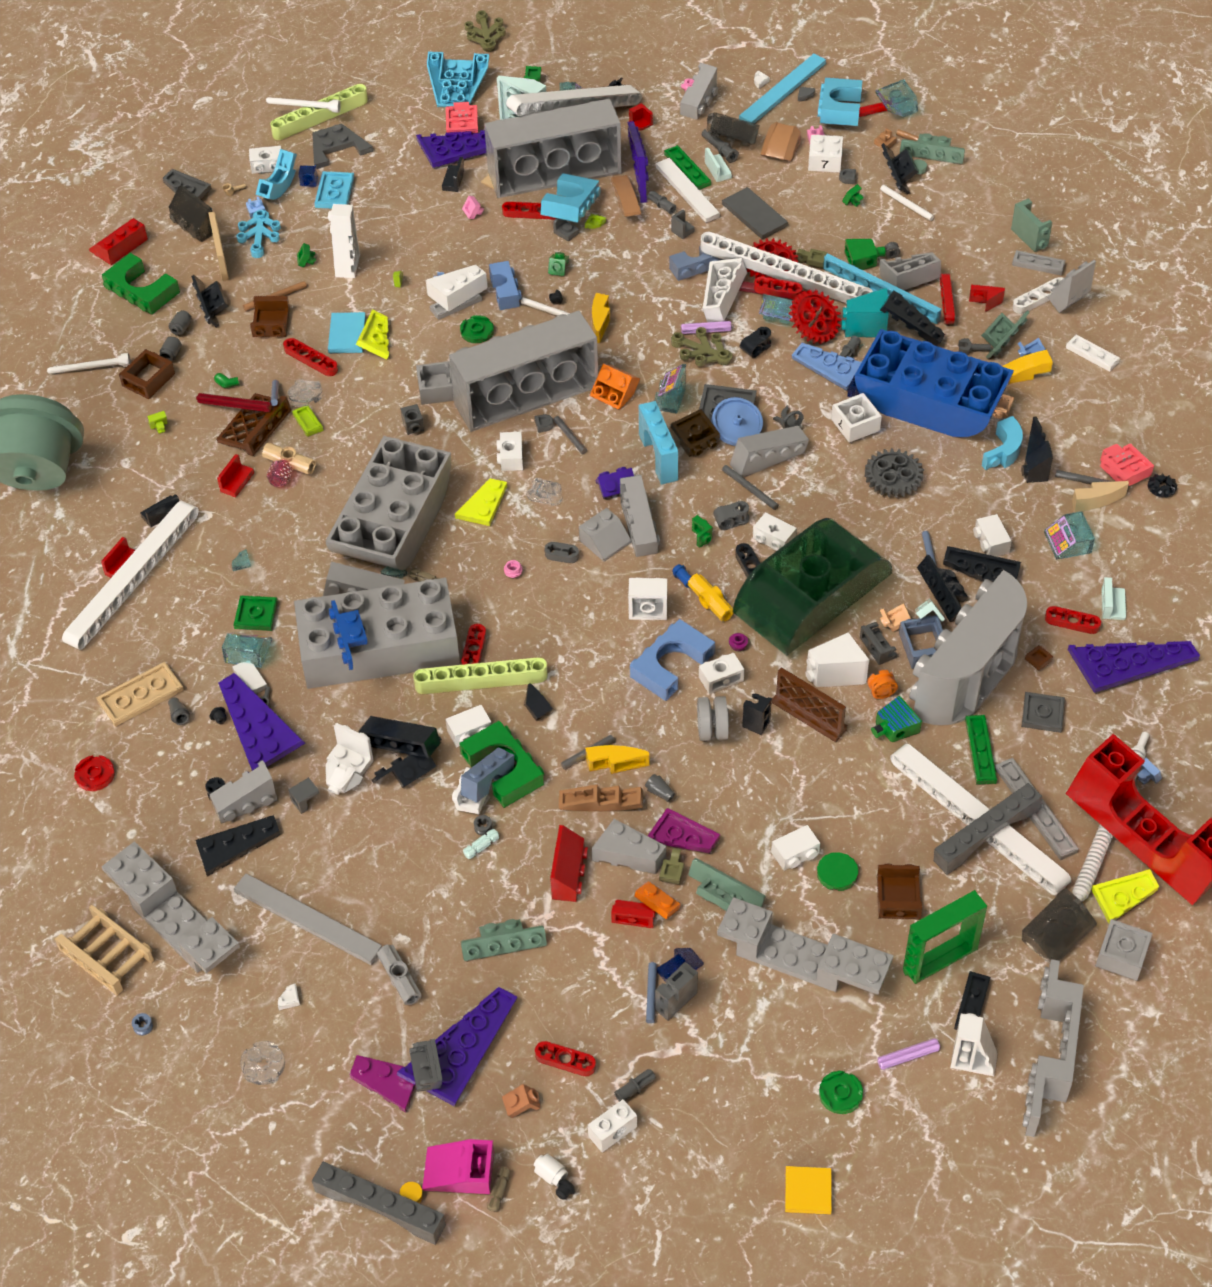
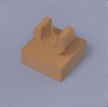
M886 128L885 131L874 139V144L882 148L881 145L884 143L890 148L896 143L897 138L892 135L891 130Z

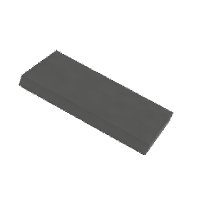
M748 187L722 200V205L761 239L788 226L787 220Z

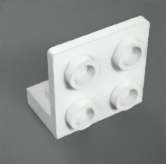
M336 723L334 730L337 745L328 755L327 761L329 758H332L340 764L355 768L354 772L363 776L374 761L370 738L364 733L351 730L346 725L342 726Z

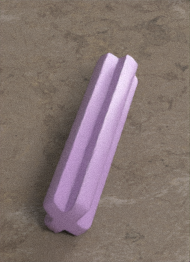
M731 321L681 324V333L694 334L699 327H704L706 333L731 331L732 326Z
M933 1038L880 1056L877 1062L880 1069H886L939 1051L940 1045L938 1040Z

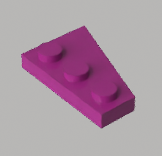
M667 808L648 834V837L663 845L710 853L719 841L720 834Z
M357 1055L350 1071V1078L370 1091L378 1093L384 1100L389 1103L392 1102L406 1113L415 1085L397 1075V1071L404 1066Z

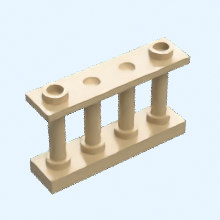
M91 905L89 909L93 918L72 938H66L60 934L55 938V941L61 952L118 996L123 991L120 983L122 981L121 978L142 958L150 963L154 961L151 954L152 949L145 942L140 943L112 921L103 909L100 908L98 910ZM99 923L107 929L86 949L83 948L81 950L77 947V943ZM113 935L122 940L103 959L95 961L92 958V954ZM128 946L136 951L116 972L110 973L106 970V966Z

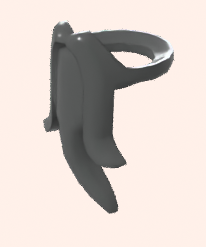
M788 405L782 410L781 418L778 416L773 417V420L779 422L783 429L794 426L801 428V423L804 419V415L800 411H792L786 414ZM795 414L799 415L797 420L794 418Z

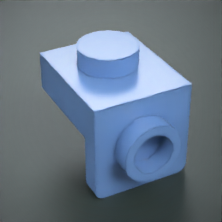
M1039 338L1024 347L1021 342L1018 343L1020 347L1018 352L1021 357L1046 350Z

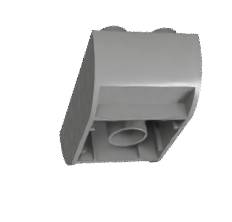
M383 436L325 541L327 548L337 554L398 570L408 568L442 506L450 478L451 452Z
M1003 570L994 582L986 579L977 591L976 600L978 601L973 607L965 604L959 611L955 620L957 627L952 632L948 629H944L936 640L934 649L937 651L933 656L930 657L924 654L916 663L913 675L919 679L913 686L909 698L915 701L914 712L922 722L932 725H952L964 721L965 716L974 715L1014 665L1027 609V597L1021 584L1008 572Z

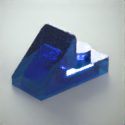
M675 948L674 957L659 966L657 973L666 982V979L684 962L695 970L703 966L704 962L691 948Z

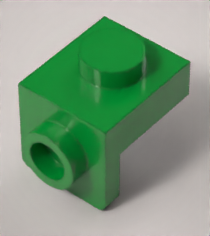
M526 66L524 78L541 82L542 68Z
M555 252V254L549 257L548 274L564 276L565 267L569 263V256L563 252Z
M696 515L693 517L692 531L697 534L696 545L700 548L712 540L713 527L700 516Z

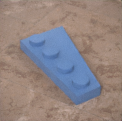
M801 343L791 355L793 360L846 391L855 382V373L862 361H856L852 357H842L838 353L832 351L829 353L823 351L822 348Z

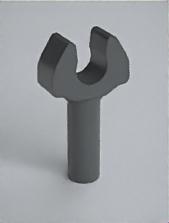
M969 338L961 339L958 342V352H963L967 356L971 351H991V344H972Z

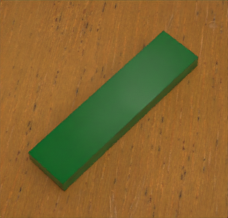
M678 145L664 150V155L676 164L698 190L711 185V180Z
M965 716L976 785L996 784L997 777L986 716Z

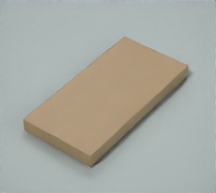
M209 212L222 281H227L229 277L216 214Z
M163 662L96 697L110 721L117 727L183 692L184 688L166 662Z

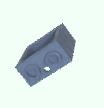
M937 615L900 622L899 635L911 669L915 668L922 655L926 654L932 657L937 650L928 648L914 651L909 635L933 632L935 640H937L943 631Z

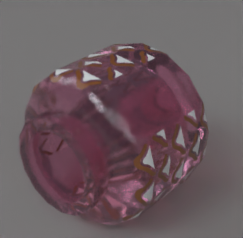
M285 460L273 461L267 471V479L275 487L285 486L289 483L293 469Z

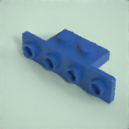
M332 600V608L328 610L330 619L335 621L333 623L335 635L339 634V638H337L339 649L344 651L341 653L344 664L348 665L349 670H353V661L349 648L367 644V637L359 611L354 610L339 614L336 602Z

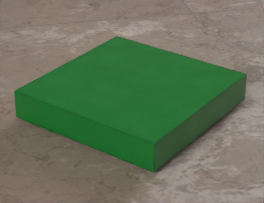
M240 595L233 624L234 629L272 631L278 604L277 597Z

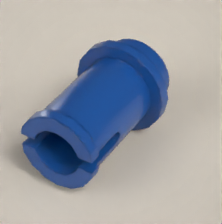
M676 565L672 570L673 576L678 578L688 588V581L692 576L686 571L684 565Z

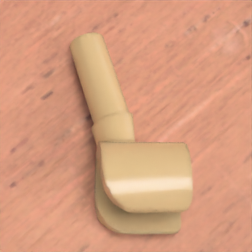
M229 183L223 185V190L228 196H232L236 190L246 188L245 184L233 187Z

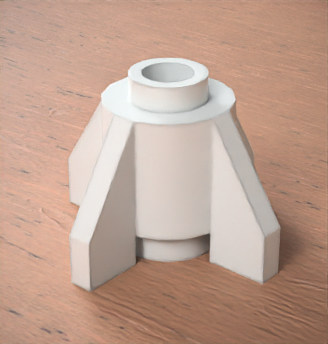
M329 758L326 763V785L329 786L328 790L334 794L339 795L340 792L345 793L360 784L363 777L354 772L355 768L340 764L332 758Z

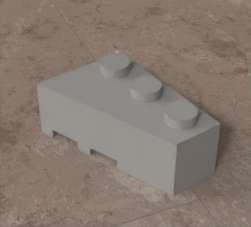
M704 63L699 64V72L697 75L694 74L692 78L694 82L691 87L688 86L680 102V115L696 120L704 113L707 105H710L712 98L718 93L717 67Z
M933 252L911 255V258L908 259L896 257V260L893 261L880 259V277L902 290L940 278L941 260Z
M263 760L258 763L259 767L250 773L248 771L242 773L243 777L232 783L230 781L209 794L221 824L277 801L272 777Z
M613 819L592 847V861L609 862L613 866H618V864L624 865L632 870L652 874L658 872L663 864V860L666 859L665 845L616 819Z

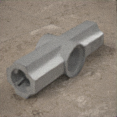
M387 944L381 947L377 952V956L390 977L391 984L396 988L405 1005L417 1003L422 995L408 972L407 965L400 958L394 945Z

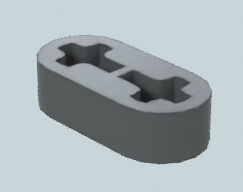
M549 542L545 545V557L549 560L575 563L579 559V549L574 545L559 542Z

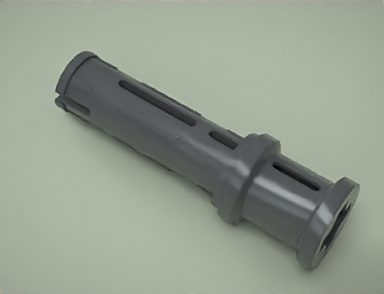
M709 128L702 131V137L717 148L721 156L726 157L729 163L736 161L739 156V152L736 149H732L728 142H723Z

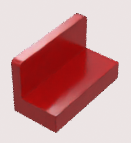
M237 454L233 456L217 477L220 492L235 498L254 475V469L242 465Z
M122 537L102 559L101 564L105 576L112 578L135 552V549L128 546L125 537Z
M616 900L615 905H612L611 921L616 924L653 929L656 912L644 903Z

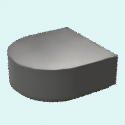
M856 169L841 170L839 180L845 184H855Z
M550 415L534 416L538 433L546 432L553 428L554 422Z

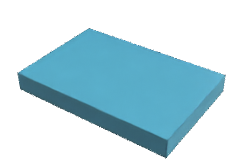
M322 171L314 203L315 208L332 209L333 204L348 205L355 178L354 173Z
M365 312L331 313L328 353H363V348L357 346L356 343L365 326Z

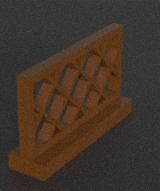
M257 393L250 398L252 400L271 402V397ZM280 396L278 404L273 406L270 412H255V410L241 409L216 438L217 442L246 450L248 455L254 456L292 410L288 398ZM253 411V414L244 416L246 413ZM252 419H255V420H256V421L251 422V423H248V424L245 423L246 421H249V420H252ZM240 423H243V424H244V425H242V426H239V427L234 428L237 424H240ZM244 430L246 431V433L236 436V433ZM232 434L234 435V437H231V438H228V439L225 438L226 436H229V435H232Z
M781 667L778 670L776 695L772 698V704L836 743L847 731L848 725L844 724L846 706Z

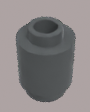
M181 310L177 312L168 325L170 331L175 335H183L190 325L192 317L187 311Z
M167 337L160 349V356L171 361L174 360L182 347L180 340L176 337Z

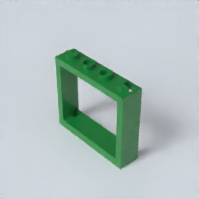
M975 890L910 925L903 972L905 976L908 975L914 984L978 950L988 906ZM961 923L959 935L924 953L927 941Z

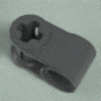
M738 501L717 507L713 511V515L719 529L728 530L747 524L749 522V505L745 501Z

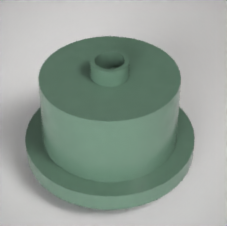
M28 394L10 395L1 398L0 482L14 488L35 491L49 490L62 485L66 479L70 454L79 450L83 444L84 426L81 421L66 406L49 398Z

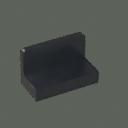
M459 157L457 165H448L442 183V191L458 192L464 174L463 157Z
M176 494L166 497L140 512L141 517L150 527L157 525L179 502V497Z

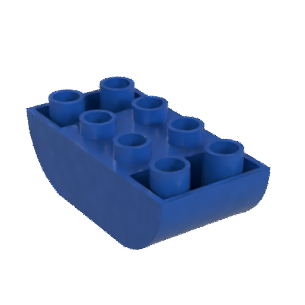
M880 329L855 373V384L859 393H864L876 410L886 416L952 437H969L980 433L986 428L1014 370L1002 367L995 362H986L967 356L963 352H954L934 346L927 341H918L905 337L895 331Z

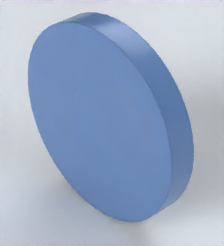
M734 397L721 401L715 407L711 418L712 424L720 433V440L736 446L738 438L760 434L763 427V418L759 409L753 403L743 398Z

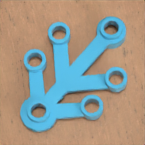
M257 210L253 213L252 219L247 222L241 221L238 223L240 233L236 237L239 243H245L247 239L255 235L254 244L250 248L251 255L254 258H261L264 255V248L261 245L262 234L267 236L271 242H278L280 240L279 233L276 232L281 229L280 222L278 220H271L269 213L265 210ZM256 224L255 227H253L252 229H250L249 231H247L249 227H251L252 225ZM263 224L269 225L273 232L264 227Z

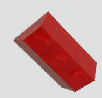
M132 218L89 248V251L112 266L148 240L145 225Z
M559 825L550 876L552 900L577 902L578 894H582L583 882H580V877L585 875L583 859L588 857V847H585V839L564 825Z

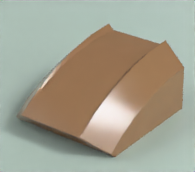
M778 122L773 123L769 127L760 155L792 161L800 143L801 131L796 126Z

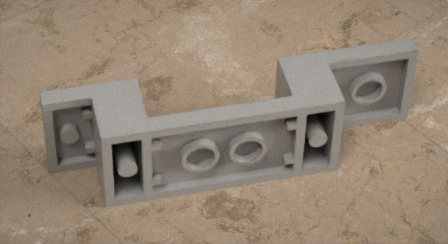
M135 841L101 866L103 872L128 895L132 908L197 973L203 970L207 974L240 947L239 942L213 917L206 920L177 892L173 878Z
M734 897L732 898L718 928L717 935L737 942V956L834 992L837 991L840 981L879 995L894 955L836 934H832L828 945L772 925L773 911Z
M1052 959L1049 967L1044 968L1040 985L1041 996H1039L1037 1009H1041L1040 1018L1063 1022L1061 1029L1063 1037L1059 1046L1061 1054L1060 1059L1039 1055L1037 1063H1032L1027 1084L1029 1089L1025 1100L1026 1112L1024 1113L1022 1126L1026 1127L1025 1136L1034 1137L1041 1115L1042 1099L1066 1102L1073 1082L1084 985L1057 980L1060 961Z

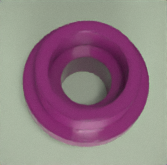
M735 633L730 636L729 645L734 651H742L748 645V638L744 634Z

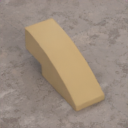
M1092 482L1090 488L1074 489L1072 498L1074 512L1101 508L1126 496L1129 482Z

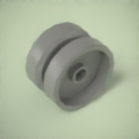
M726 696L715 697L713 709H711L708 697L697 698L699 740L710 741L712 738V728H714L717 740H728L729 711L727 709Z

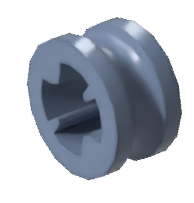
M141 1013L132 1019V1027L136 1034L143 1036L151 1032L153 1023L149 1015ZM145 1021L146 1025L144 1024V1027L140 1028L138 1024L141 1025L140 1022Z

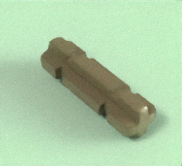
M417 568L411 569L409 575L410 578L418 579L419 582L436 579V576L424 571L421 572Z
M499 1167L497 1170V1177L494 1180L490 1192L491 1196L487 1202V1209L497 1212L499 1210L500 1201L503 1198L507 1185L506 1182L510 1175L508 1168Z

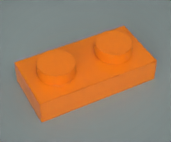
M649 881L637 889L634 897L665 919H668L680 908L679 902Z

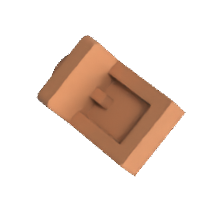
M524 1084L502 1096L507 1115L511 1118L529 1108L535 1110L541 1108L538 1101L540 1099L538 1092Z

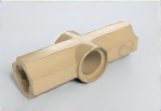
M266 443L262 456L282 464L285 470L295 469L308 475L315 471L316 460L296 453L293 447L282 448L272 443Z

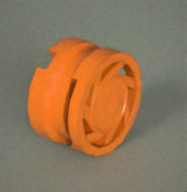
M881 670L877 675L873 673L867 680V684L872 690L871 693L876 699L888 698L898 690V684L892 671Z

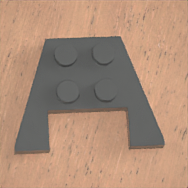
M342 123L312 132L315 170L329 166L325 155L352 146L356 148L360 156L373 152L371 144Z

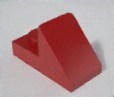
M971 284L969 302L986 303L985 312L1003 303L1005 288Z

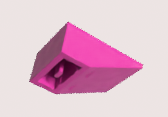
M468 1139L427 1147L422 1191L490 1194L494 1162L493 1140Z

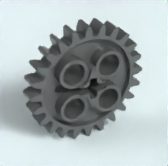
M891 448L890 452L884 449L883 454L877 451V456L871 455V459H868L865 465L864 477H866V483H870V488L875 487L874 492L880 490L881 495L887 493L888 497L891 494H894L895 498L898 497V494L905 497V492L911 495L912 490L917 491V486H921L924 469L922 468V463H918V458L913 459L914 454L908 456L907 451L901 453V450L898 449L897 452H894L893 448Z

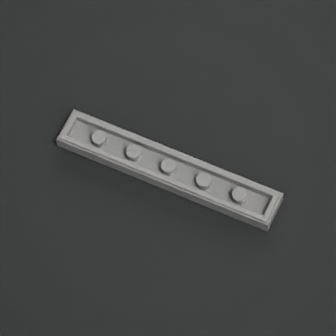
M1013 758L995 765V770L1012 794L1027 783L1032 785ZM1042 799L1040 810L1029 818L1060 860L1078 853L1079 848Z

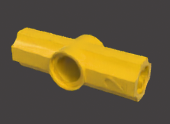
M694 574L688 581V586L699 597L701 605L705 609L710 608L721 621L726 622L731 619L734 609L724 599L721 590L717 586H712L701 574Z

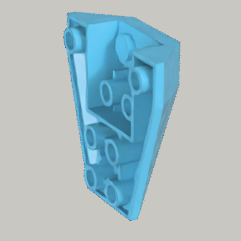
M428 52L427 69L437 107H454L453 103L469 102V105L471 104L488 70L489 54L474 53L473 60L445 59L444 52Z

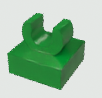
M858 184L847 191L842 202L845 205L851 202L857 207L863 199V196L859 194L862 188Z
M303 243L297 253V263L300 267H304L306 263L313 265L316 261V258H313L315 252L310 251L309 244Z

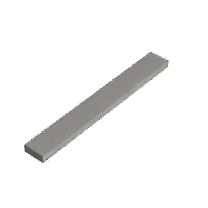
M245 874L234 887L235 893L369 965H372L375 961L377 952L382 947V945L248 874Z

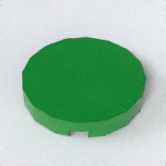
M474 315L468 320H463L460 325V334L464 340L470 343L486 342L494 334V325L490 322L489 318Z
M833 852L825 855L819 861L817 878L827 889L844 891L856 883L858 865L849 855Z
M839 1070L829 1073L821 1081L819 1098L827 1110L837 1114H847L856 1110L862 1102L863 1087L855 1075Z

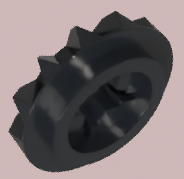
M1163 473L1150 477L1147 484L1149 491L1158 497L1174 495L1178 486L1176 479H1171L1170 475L1164 476Z

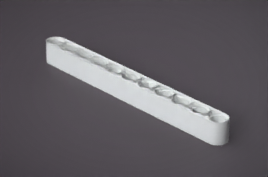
M631 85L511 95L507 99L506 106L518 116H524L610 99L613 107L637 105L642 99V94Z
M705 232L701 235L700 248L706 254L723 260L743 258L745 267L779 280L800 283L807 290H817L818 293L823 291L824 296L829 295L830 298L844 303L849 299L873 292L868 287L712 232Z
M182 500L179 501L70 624L63 634L62 641L79 650L83 649L195 521L199 513L198 507Z
M904 744L890 756L891 762L896 768L966 825H969L990 810L911 745ZM1010 825L986 840L1050 894L1057 895L1071 883V877L1063 868Z

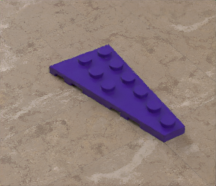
M634 121L627 122L628 139L632 160L635 161L633 164L638 192L640 193V203H646V181H649L646 169L648 158L642 144V138H640L638 126L635 127Z
M485 130L473 134L471 131L450 132L442 136H436V133L430 134L427 137H422V134L416 135V140L432 168L459 161V157L466 159L487 153Z
M1173 641L1166 644L1147 642L1146 645L1111 643L1105 646H1094L1093 644H1086L1085 647L1068 645L1067 649L1094 693L1197 661L1200 657L1191 641Z
M233 673L218 682L252 771L259 767L258 763L262 760L266 767L305 744L238 675Z
M500 987L496 988L477 1007L465 1014L458 1023L452 1025L435 1040L442 1074V1085L440 1089L427 1090V1092L452 1106L456 1105L514 1006L517 996ZM410 1062L397 1071V1075L415 1085L412 1064Z

